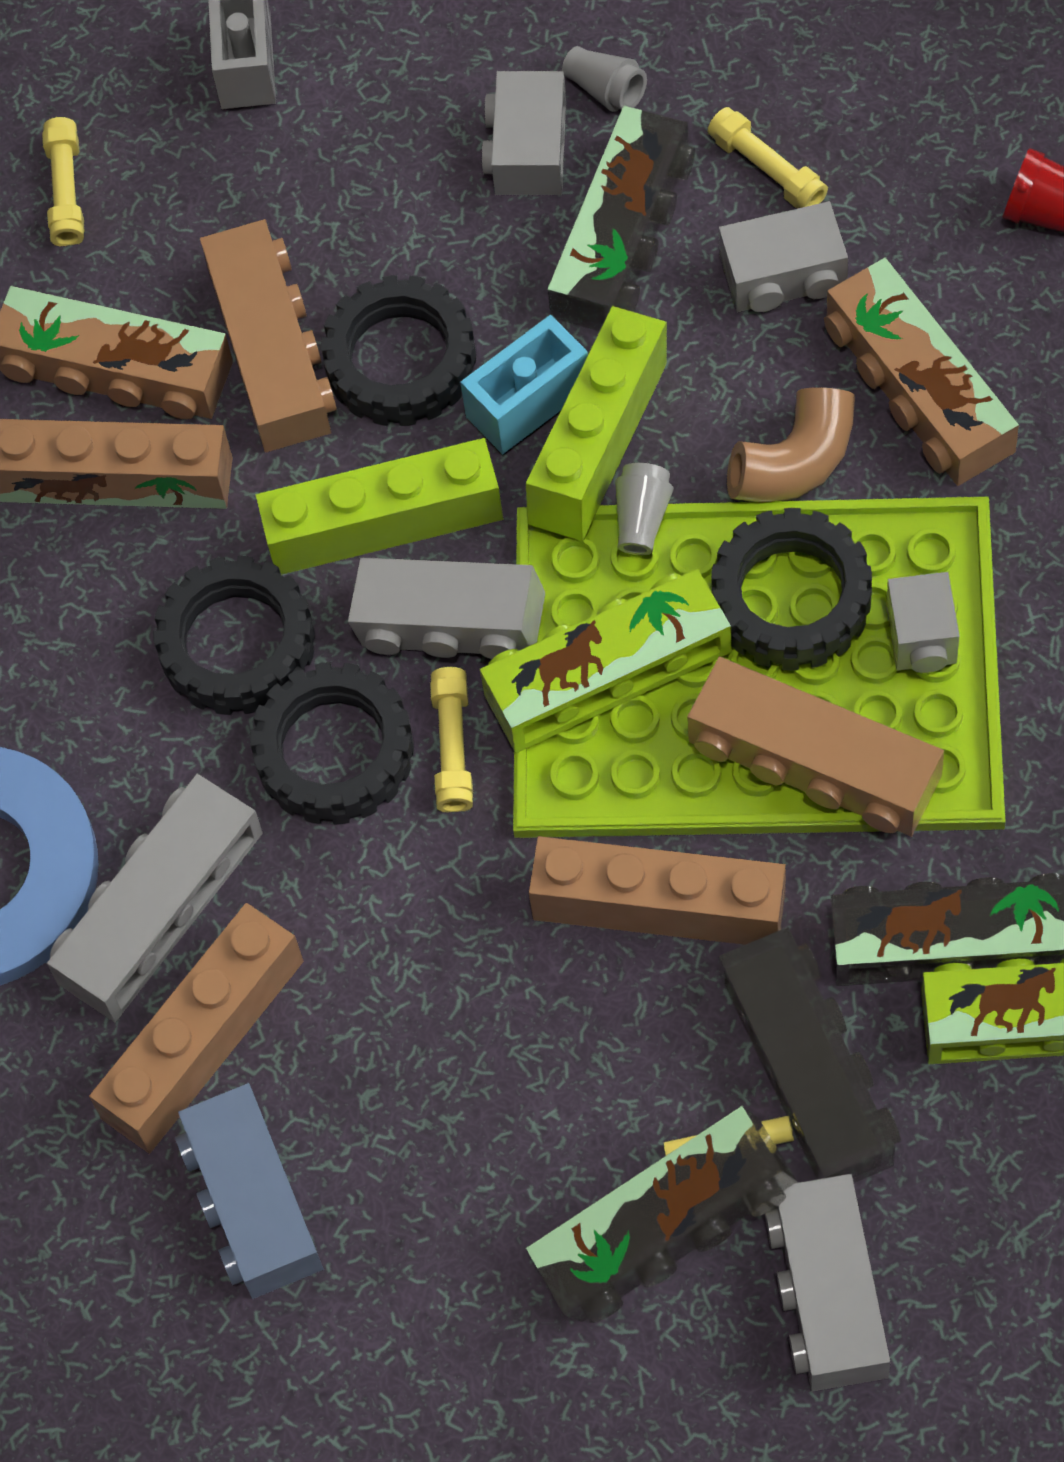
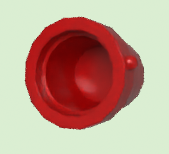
M1029 148L1002 218L1016 224L1023 222L1064 232V166L1046 158L1045 153Z

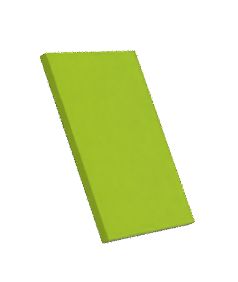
M989 497L668 504L654 540L653 552L649 555H634L618 549L617 505L599 506L583 541L528 525L527 507H517L516 565H533L545 590L537 642L541 641L549 631L560 625H576L597 615L603 606L614 600H630L651 590L657 581L671 574H680L682 576L698 568L712 592L713 564L716 565L717 552L724 540L727 542L732 540L733 530L743 522L750 525L756 521V515L772 510V514L776 515L784 514V508H801V514L812 515L813 511L828 515L829 522L837 525L839 522L852 532L854 543L860 541L867 553V565H871L872 570L870 613L866 616V625L859 638L854 635L851 639V647L839 657L834 653L827 657L826 664L814 668L811 667L810 663L799 665V670L793 671L782 670V665L771 663L770 668L755 663L754 656L748 652L743 656L732 646V653L722 658L943 749L942 777L915 831L1005 829ZM800 552L777 553L757 562L745 575L741 586L742 598L753 613L766 622L785 627L809 625L827 616L839 603L842 593L841 581L832 567L816 556ZM948 572L960 636L957 663L947 664L944 668L929 673H920L913 669L897 671L886 609L888 579ZM717 660L518 753L514 752V838L538 836L589 837L877 832L879 830L867 824L862 816L842 807L829 809L813 802L806 795L805 791L784 782L782 785L766 783L757 778L750 771V768L729 759L724 762L712 760L701 754L694 744L689 743L687 716Z

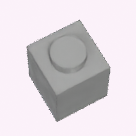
M948 572L888 579L886 609L897 671L913 669L916 672L929 673L938 671L947 664L957 663L960 636Z

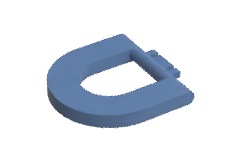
M0 747V818L15 825L26 836L30 847V866L26 880L17 895L0 909V985L25 976L50 960V952L57 938L69 928L74 929L88 912L89 901L95 892L99 863L98 848L93 828L81 801L70 785L57 772L41 761L24 753Z

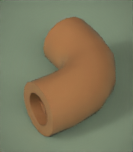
M804 388L796 392L794 425L787 439L777 444L766 445L738 441L734 445L727 472V488L730 498L761 503L795 500L824 484L845 456L853 426L855 395L846 390L833 388Z

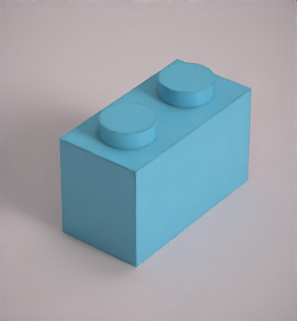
M550 314L460 382L466 417L504 454L562 410L588 356V351Z

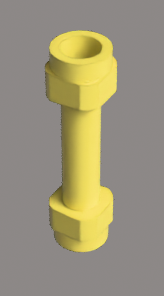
M726 107L713 117L707 132L715 139L716 144L727 153H731L734 149L738 150L784 187V199L795 208L819 204L824 200L828 186L820 180V176L806 166L800 170L796 169L751 133V121L741 113L734 112L729 107Z
M56 117L44 123L42 136L43 148L46 157L51 159L54 206L47 211L50 240L54 245L60 247L80 244L84 239L85 229L84 217L81 208L76 205L73 156L79 154L76 123L69 118Z
M443 667L431 673L430 682L432 706L438 709L441 772L434 775L436 806L442 812L468 811L473 807V784L471 773L465 771L462 707L469 705L467 675L461 668Z

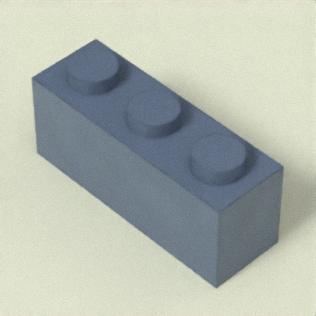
M247 1083L179 1111L178 1113L186 1132L176 1136L175 1140L188 1172L200 1168L207 1185V1189L196 1194L210 1229L220 1224L223 1226L230 1245L218 1249L232 1286L244 1281L252 1299L324 1270L250 1084Z

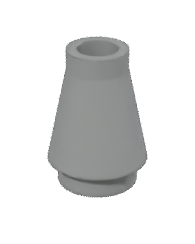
M576 46L567 53L562 65L564 77L577 83L610 111L622 110L623 106L636 107L646 89L647 75L644 70L639 68L638 63L634 59L588 51Z
M629 463L623 467L622 476L616 478L619 528L617 547L619 550L634 555H649L653 552L654 540L674 487L669 483L670 473L665 468L649 463Z

